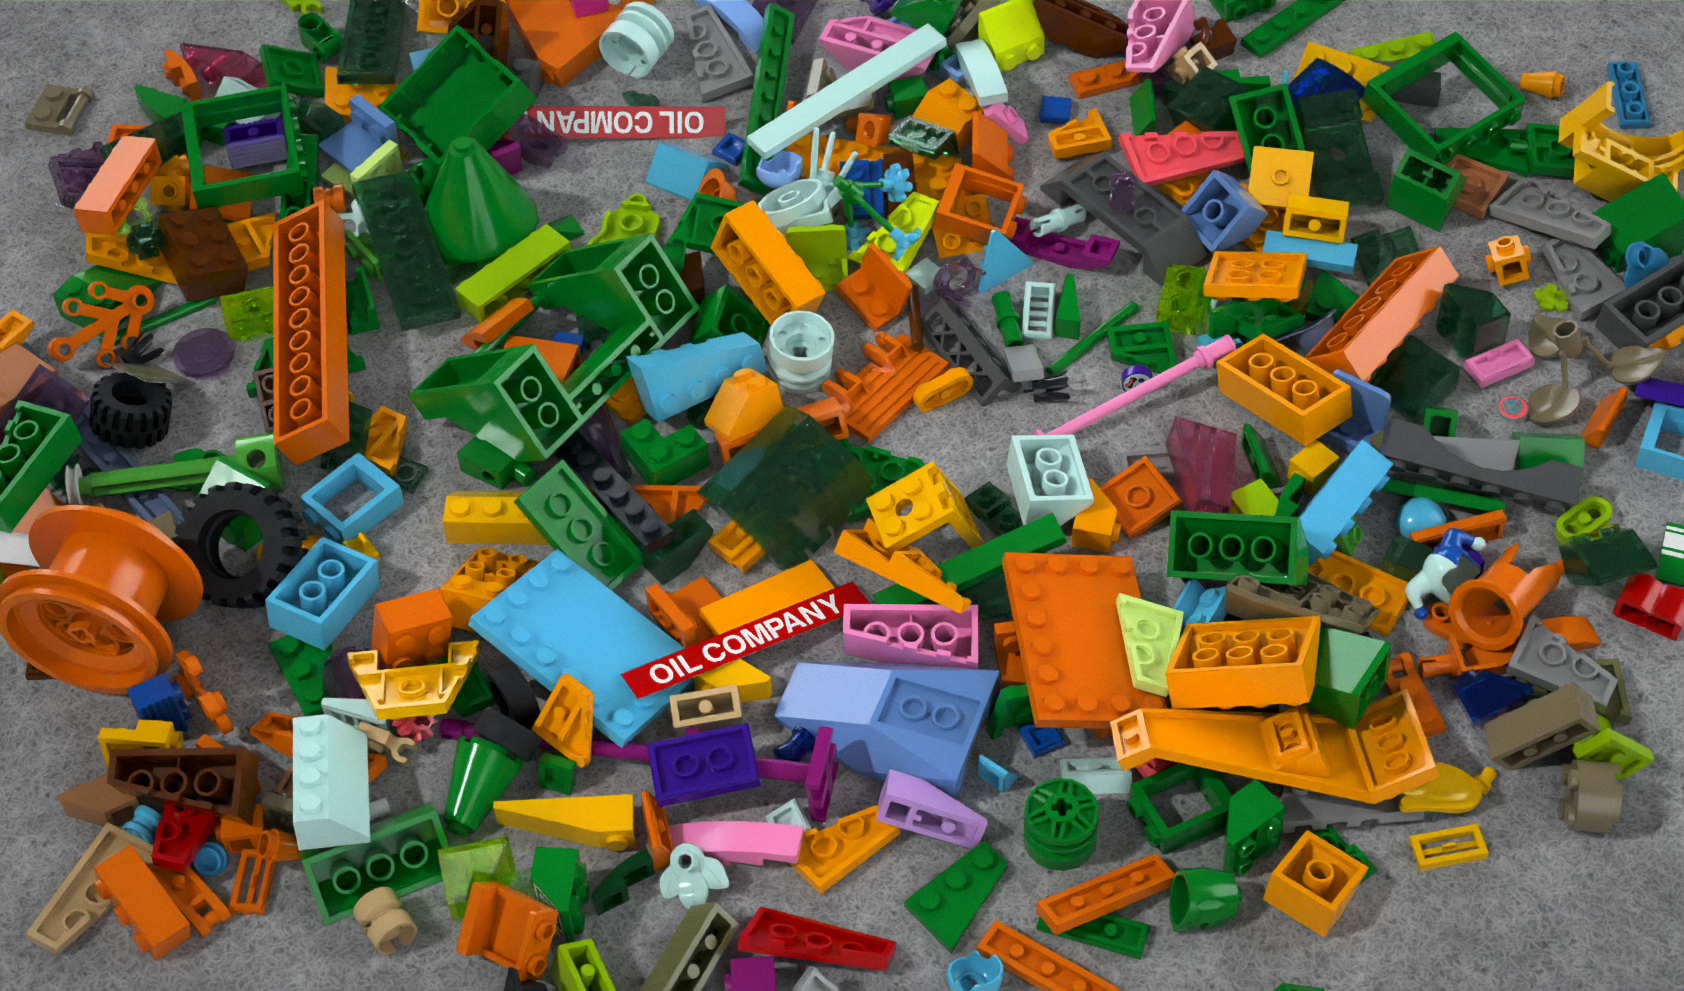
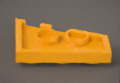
M86 233V262L178 285L156 241L157 235L115 234L113 236Z
M878 805L840 818L837 824L819 831L817 828L804 832L797 864H788L821 895L900 835V828L876 821Z

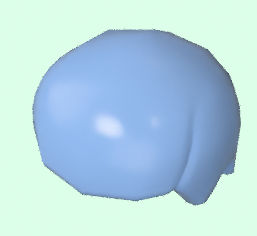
M779 151L773 155L770 161H766L762 157L756 169V176L764 185L772 189L798 181L802 173L803 158L791 151Z

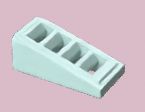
M1025 282L1022 338L1052 340L1056 283ZM1030 298L1048 299V302L1030 301ZM1030 308L1048 309V312L1030 311ZM1029 317L1047 318V322L1029 320ZM1028 326L1044 327L1046 332L1028 330Z
M322 698L321 706L324 714H328L356 729L362 721L390 732L392 730L393 720H377L367 699Z

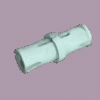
M1075 204L1063 210L1056 208L1051 210L1048 215L1032 219L1030 229L1033 231L1041 228V230L1033 233L1036 237H1041L1051 232L1060 233L1065 231L1068 226L1084 222L1086 212L1083 210L1075 213V211L1083 208L1080 204Z

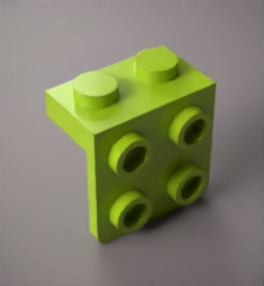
M828 224L825 226H796L785 230V238L788 245L796 255L802 258L806 268L813 277L821 282L824 291H835L837 284L848 277L846 227L844 225Z

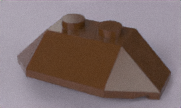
M473 0L448 25V34L458 24L492 58L498 60L507 68L510 31L505 2Z
M1033 0V6L1044 36L1053 43L1066 45L1073 48L1079 54H1087L1094 58L1126 50L1128 46L1127 29L1129 28V23H1124L1119 17L1105 9L1084 0Z

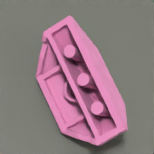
M871 16L850 17L840 21L838 19H830L819 38V43L846 70L852 71L918 29ZM935 53L892 81L924 73Z

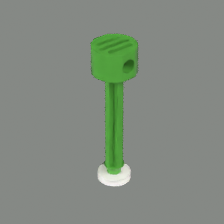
M274 432L236 437V455L222 457L268 482L271 490L276 492L284 491L282 452L274 445ZM220 457L95 473L91 471L86 477H83L79 464H76L74 469L66 465L65 482L68 501L70 505H86V496L96 499L97 497L204 484L216 460ZM262 460H265L264 465H262L259 468H255L257 463H259Z

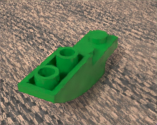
M137 84L134 90L139 106L144 114L157 126H169L171 136L186 143L180 104L185 103L186 99ZM224 122L199 127L201 143L203 140L225 146L223 128L225 126L230 127V123Z
M318 134L296 135V139H302L305 156H301L300 161L305 160L308 178L303 179L305 191L281 195L280 220L314 204L313 187L319 186L320 168L318 166L320 139ZM287 151L286 170L291 169L289 151Z

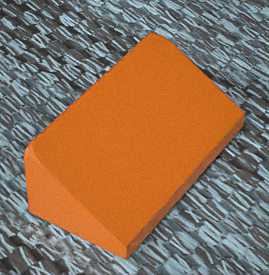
M1623 386L1601 399L1580 434L1585 439V444L1600 449L1624 408L1628 388Z
M644 790L641 792V814L649 853L653 859L654 871H658L670 865V855L674 847L665 806L658 808L656 797Z

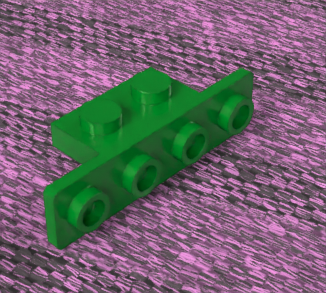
M1303 279L1298 299L1288 302H1279L1274 298H1261L1257 301H1247L1242 298L1212 309L1210 311L1209 337L1217 339L1226 334L1238 332L1251 341L1262 333L1273 338L1303 327L1304 315L1295 310L1305 305L1307 281Z

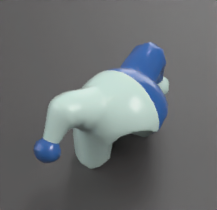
M1457 528L1445 531L1440 548L1434 550L1426 558L1423 569L1405 587V594L1415 609L1414 616L1417 619L1423 620L1429 614L1428 609L1423 606L1422 597L1425 594L1432 593L1449 606L1450 596L1460 584L1474 579L1482 571L1481 566L1462 549V545H1470L1473 550L1482 551L1486 546V541L1483 538H1474Z

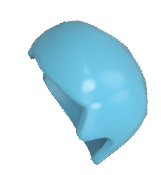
M1416 497L1409 499L1398 509L1394 520V527L1399 529L1403 539L1409 541L1411 532L1446 524L1447 520L1443 510L1435 501L1429 498Z
M974 951L967 957L957 958L949 964L946 983L951 991H999L1004 966L996 954L986 959L978 951ZM967 979H974L979 984L973 986Z

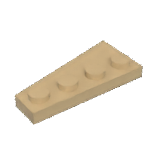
M107 822L26 932L27 940L59 955L114 906L109 898L103 901L95 890L93 883L97 880L94 867L129 845H132L148 866L153 862L151 858L153 845Z

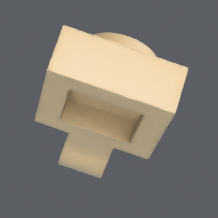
M362 721L360 722L357 729L367 734L368 752L381 755L384 751L392 754V757L400 766H410V761L406 757L401 756V753L407 748L417 751L418 746L412 739L399 738L390 731Z

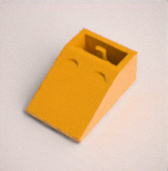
M478 548L440 588V593L453 616L452 627L476 632L468 626L470 617L535 567L539 561L530 560L523 555L499 553L493 548Z

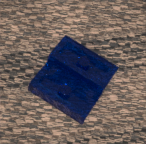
M1316 58L1287 85L1292 104L1306 109L1308 119L1328 127H1332L1364 96L1365 87L1348 73L1320 58Z

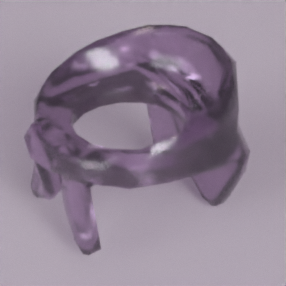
M962 257L941 267L933 279L932 286L934 291L943 299L971 307V302L964 296L970 293L977 272L986 275L987 272L975 267L968 257ZM960 268H965L967 271L966 280L960 285V288L952 290L949 286L952 274Z

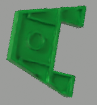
M695 193L663 249L679 275H681L686 248L715 254L710 246L724 214L746 203Z

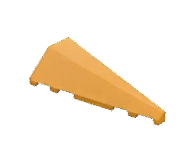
M868 518L863 529H843L833 551L834 553L961 614L969 608L972 601L959 595L956 592L957 586L953 582H947L946 584L941 579L942 571L918 547H913L909 544L890 554L885 548L874 518Z

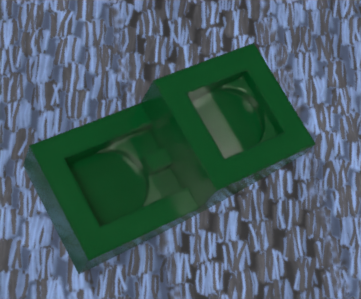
M647 848L638 851L616 866L597 886L592 894V899L598 916L630 901L628 887L655 874L653 859Z

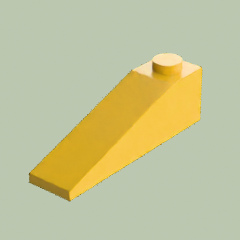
M633 794L493 801L497 824L598 848H607L615 852L623 851L630 846H636V809Z

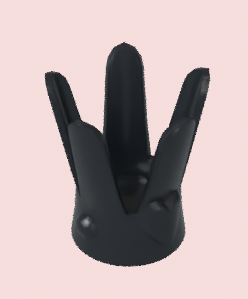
M143 329L132 345L119 353L124 363L144 364L161 356L164 349L157 348L142 355L152 345L153 334L150 333L138 342L145 332V329Z
M1067 370L1042 380L1032 381L1033 389L1023 390V392H1033L1034 403L1044 400L1069 402L1066 401L1071 398L1068 393L1054 392L1069 386L1067 383L1069 377L1062 376L1067 373Z

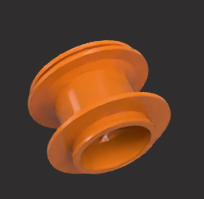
M63 505L50 508L37 516L30 528L28 540L31 552L42 569H30L14 573L0 585V632L6 642L23 659L42 672L64 683L93 692L128 694V688L166 673L173 661V646L167 632L158 621H175L190 615L198 607L204 591L202 577L189 556L152 524L119 510L88 505Z

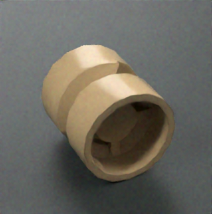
M380 887L366 893L358 900L353 909L357 922L363 931L367 932L368 939L377 953L381 955H390L396 951L390 942L392 938L397 936L402 945L405 946L413 941L418 931L409 913L401 909L402 903L390 887Z

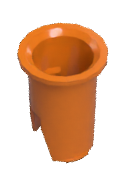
M1519 542L1510 547L1508 546L1502 555L1478 579H1471L1460 584L1450 596L1448 611L1452 625L1463 639L1483 650L1499 651L1511 646L1521 634L1523 620L1559 584L1560 573L1556 562L1534 568L1527 574L1521 568L1511 564L1520 546ZM1499 597L1509 607L1510 613L1501 611L1494 605Z

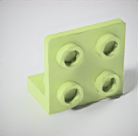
M388 140L380 148L376 149L361 165L357 166L351 174L335 162L322 173V180L332 186L343 183L345 193L353 198L362 197L369 200L391 180L392 176L403 170L398 144Z

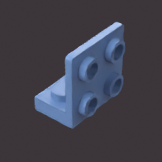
M359 94L349 99L352 122L319 143L320 150L350 174L388 140L397 143L398 147H400L395 121Z

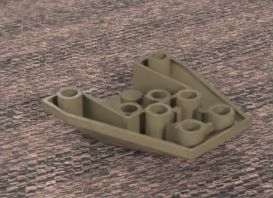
M1309 571L1307 585L1260 583L1256 578L1241 575L1232 579L1225 589V612L1244 620L1320 616L1321 626L1345 632L1362 633L1378 616L1380 609L1372 606L1370 601L1356 597Z

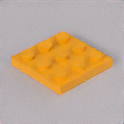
M1215 251L1203 285L1204 297H1212L1214 300L1243 297L1247 301L1274 298L1279 302L1298 299L1307 265V253Z

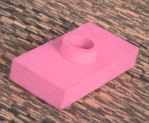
M1003 103L982 106L984 115L1006 130L1008 137L1016 144H1025L1029 141L1024 120L1018 116L1011 106L1007 107Z
M1517 338L1465 360L1464 369L1482 389L1534 367L1536 359Z

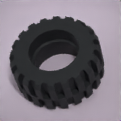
M227 482L225 486L215 485L210 487L207 491L208 495L202 493L197 495L193 499L195 506L193 508L186 507L181 514L185 520L182 525L177 524L175 534H179V542L175 544L189 556L202 577L204 590L202 600H209L211 604L220 607L239 609L264 607L265 599L300 562L301 558L307 554L308 549L302 548V540H307L306 529H301L298 526L303 520L298 512L290 510L292 503L284 497H279L278 492L271 489L238 482ZM241 515H247L252 517L260 527L263 536V551L259 562L249 573L242 577H235L230 575L222 565L219 557V540L223 530L233 519Z

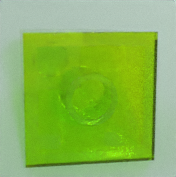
M508 836L437 850L447 905L452 920L459 919L463 921L473 883L498 881L510 886L518 877Z

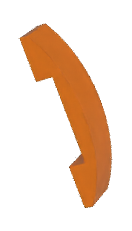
M1563 616L1542 620V625L1553 634L1558 632L1567 639L1566 644L1576 652L1601 645L1598 636L1586 617ZM1527 624L1522 625L1521 634L1511 646L1499 651H1486L1473 646L1463 653L1469 666L1498 663L1500 667L1498 675L1507 673V666ZM1479 673L1475 675L1476 680L1483 679L1489 673Z

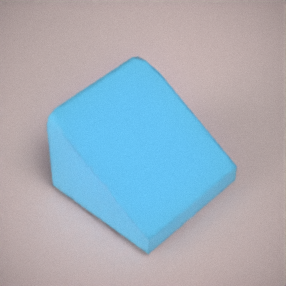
M982 754L978 757V776L1002 793L1006 792L1019 778L1017 774L996 760Z

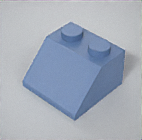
M1215 169L1180 210L1189 217L1200 241L1212 253L1222 251L1249 238L1269 214L1232 176Z

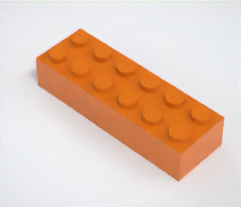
M1437 246L1395 258L1304 358L1331 375L1336 369H1339L1368 382L1371 379V373L1388 360L1387 356L1392 350L1403 344L1405 335L1419 326V320L1424 314L1429 313L1435 308V302L1451 290L1450 285L1459 276L1442 247Z

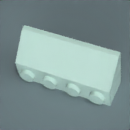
M328 714L293 718V825L299 850L370 842L367 734Z

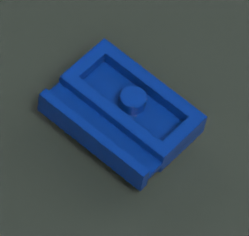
M856 160L853 162L845 179H850L853 182L878 181L884 178L883 160ZM847 161L839 162L840 172ZM879 188L863 189V199L885 218L884 191ZM858 203L855 205L851 204L854 208L853 219H872V216Z

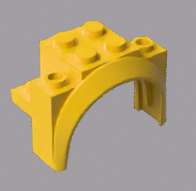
M1607 81L1581 104L1560 118L1558 143L1573 150V156L1575 157L1574 185L1612 202L1658 174L1664 173L1677 191L1678 172L1684 169V129L1666 136L1639 137L1617 132L1602 124V121L1615 112V108L1611 106L1612 87L1615 85V82Z

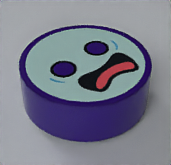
M1142 365L1126 368L1121 375L1123 390L1126 392L1153 378L1151 370Z

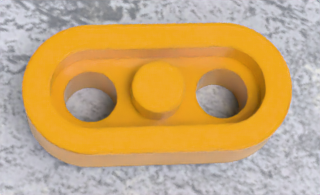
M963 367L951 368L943 375L919 385L913 396V401L921 412L926 413L965 395L973 385V378Z

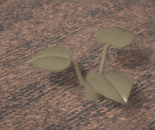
M1536 313L1529 330L1530 350L1535 356L1544 359L1552 358L1559 353L1561 358L1562 384L1560 387L1555 384L1544 385L1531 393L1527 403V411L1531 422L1536 424H1554L1569 418L1578 409L1581 402L1580 392L1576 389H1567V357H1577L1581 354L1584 346L1606 368L1613 369L1612 376L1615 381L1627 385L1644 382L1653 376L1665 361L1667 352L1649 346L1646 348L1638 345L1627 346L1615 351L1612 355V362H1610L1591 344L1588 336H1581L1580 328L1575 321L1547 317Z

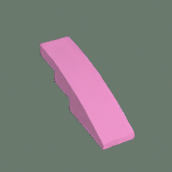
M708 821L669 825L674 848L683 843L696 844L701 848L704 856L719 860L723 866H730V861L763 866L765 859L797 864L804 835L803 826L769 822ZM686 854L681 859L692 861L690 856Z

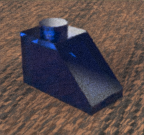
M1474 669L1455 677L1458 684L1451 688L1470 724L1535 692V689L1530 684L1485 670L1476 674Z

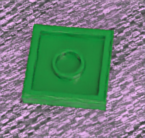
M266 44L261 45L259 55L268 87L286 84L287 92L291 94L314 98L324 96L325 88L315 54Z

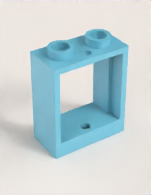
M1655 401L1635 466L1684 480V456L1655 448L1660 429L1684 436V409Z
M359 452L300 496L303 507L301 513L305 521L312 527L318 525L322 528L323 534L327 539L336 543L339 542L341 545L343 541H349L357 537V534L360 532L366 534L404 504L400 485ZM358 480L376 496L345 521L341 522L325 509L323 505L352 482Z

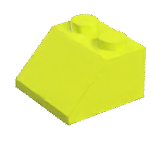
M1010 0L978 13V39H983L988 46L999 71L1012 70L1016 65L1027 60H1036L1044 54L1045 36L1032 0Z

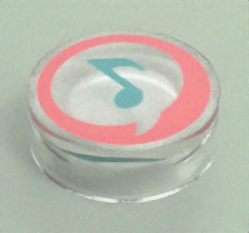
M1515 395L1502 397L1496 407L1497 418L1502 423L1511 426L1524 423L1529 412L1528 403L1523 398Z

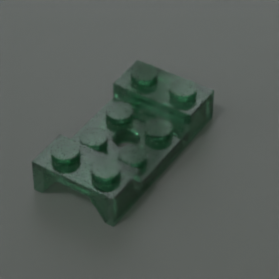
M1356 88L1299 98L1294 109L1305 150L1314 152L1311 175L1317 197L1349 202V207L1363 204L1371 207L1380 206L1385 196L1378 171H1374L1361 124L1363 113ZM1332 149L1342 150L1345 154V159L1342 161L1333 159L1330 151Z

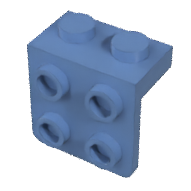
M1336 369L1332 375L1351 386L1353 416L1319 438L1350 453L1362 439L1370 445L1369 437L1385 430L1391 396L1379 387L1360 380L1352 374Z

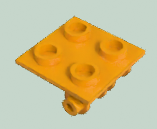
M981 193L958 198L953 211L954 214L992 226L985 194ZM935 220L931 226L939 259L984 251L983 246L988 245L935 227Z

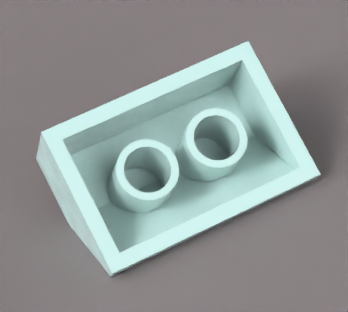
M1074 434L1011 436L1006 465L1023 526L1052 512L1059 526H1061L1093 504L1094 497Z

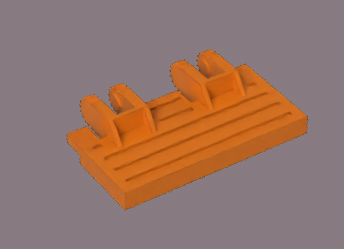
M878 332L874 338L876 344L881 348L871 343H866L862 347V352L872 362H869L856 375L843 368L836 370L834 376L838 383L845 388L830 379L825 380L821 384L823 392L828 397L834 396L843 408L848 430L868 443L914 402L913 396L919 385L943 375L949 369L948 361L925 347L921 352H914L911 347V338L903 333L895 339L891 335L886 334V332Z

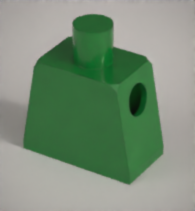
M474 437L457 452L462 472L500 490L507 487L514 479L527 487L533 483L537 472L530 467L533 461L519 463L486 440H480L477 437Z

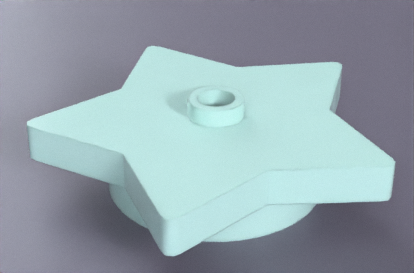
M808 178L794 181L775 189L766 195L758 203V206L766 212L770 222L785 237V230L789 227L820 226L832 223L834 220L831 208L842 197L838 192L839 189L833 183L823 185L819 179Z

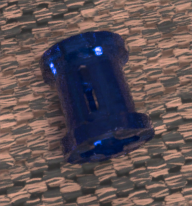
M795 726L791 731L792 736L783 745H777L773 750L776 759L800 762L809 751L813 752L816 741L813 734L804 727Z

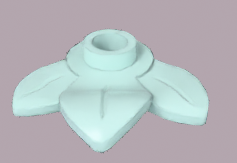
M683 843L673 849L670 855V866L665 869L660 878L662 896L665 899L679 896L681 903L688 910L691 905L705 904L709 889H725L729 887L727 873L720 861L704 856L701 848L693 843ZM684 854L689 855L692 860L690 867H685L682 864L681 859Z

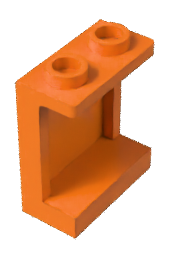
M498 881L473 883L456 951L464 956L482 955L508 969L513 967L517 969L520 982L529 979L534 981L542 980L552 937L556 930L555 925L559 911Z

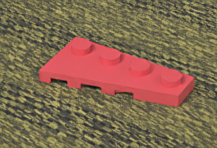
M1204 131L1200 135H1187L1186 132H1174L1173 135H1158L1157 132H1145L1144 135L1131 136V133H1120L1118 137L1131 172L1149 187L1246 162L1237 131Z

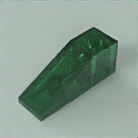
M295 98L298 112L292 114L293 117H298L301 134H318L321 143L345 127L343 116L325 103ZM280 112L279 117L284 123L282 112Z

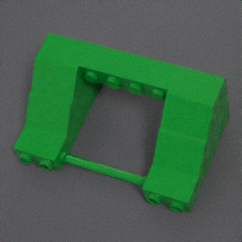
M652 233L564 250L527 284V287L533 294L530 302L534 310L489 344L483 343L473 354L447 358L408 394L423 418L429 420L446 417L480 440H486L519 463L546 460L632 376L626 356L635 354L642 356L651 354V351L658 350L700 309ZM565 306L596 327H603L613 334L562 384L535 344L495 350L540 307L544 310Z

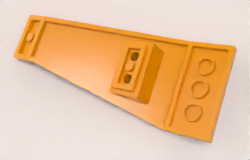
M1408 689L1371 703L1354 730L1323 714H1309L1305 705L1298 708L1296 706L1282 713L1141 708L1110 721L1117 760L1123 771L1142 766L1149 760L1159 758L1371 804L1392 799L1398 794L1418 786H1424L1441 777Z

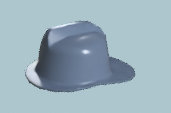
M1337 309L1324 314L1310 324L1273 339L1275 341L1286 339L1300 354L1306 356L1335 324L1332 314Z

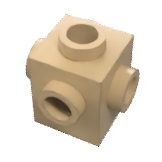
M1199 42L1189 50L1184 46L1171 57L1174 62L1166 67V70L1171 75L1173 81L1182 90H1185L1191 85L1198 88L1209 79L1207 73L1215 68L1218 63L1203 43Z

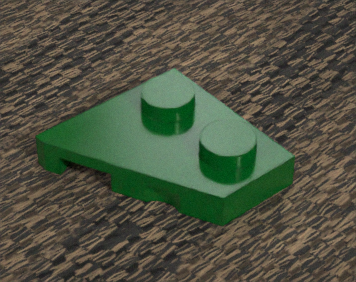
M1168 321L1107 327L1106 336L1111 360L1130 366L1142 365L1149 368L1151 372L1159 374L1177 365Z

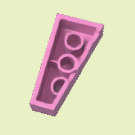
M844 604V653L885 663H914L978 669V605H970L968 609L960 614L943 605Z

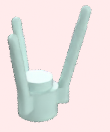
M814 127L809 178L819 179L823 185L833 183L835 179V173L828 170L836 133L834 131L830 133L822 167L818 168L817 171L819 127ZM856 151L852 152L839 173L843 178H845L858 156Z

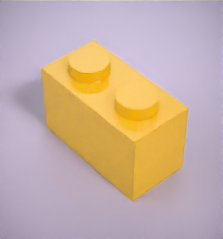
M1288 194L1282 235L1343 244L1349 202Z

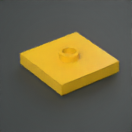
M1254 146L1248 193L1263 208L1286 210L1288 194L1309 196L1314 152Z

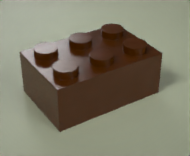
M217 206L159 215L156 241L186 302L233 295L245 290L248 265Z

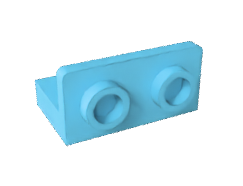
M1197 579L1188 580L1172 608L1184 612L1180 637L1186 624L1222 622L1227 614L1225 612L1226 586L1206 590Z

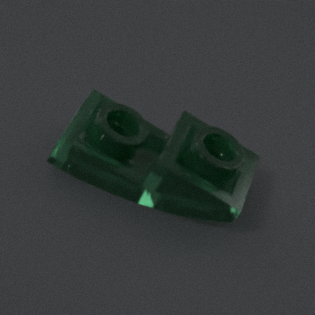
M990 481L965 497V502L971 511L997 537L1023 526L1020 513L1011 507L1010 497Z

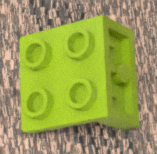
M1597 714L1600 732L1572 745V750L1578 760L1618 763L1621 768V773H1615V778L1618 780L1625 779L1655 762L1652 751L1649 748L1612 730L1610 721Z

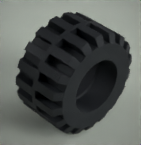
M126 372L111 373V376L105 375L101 377L100 381H96L94 389H92L89 426L92 427L93 434L99 436L101 441L109 442L110 445L115 447L143 449L144 446H154L156 442H161L169 431L172 407L171 391L166 388L165 383L146 382Z

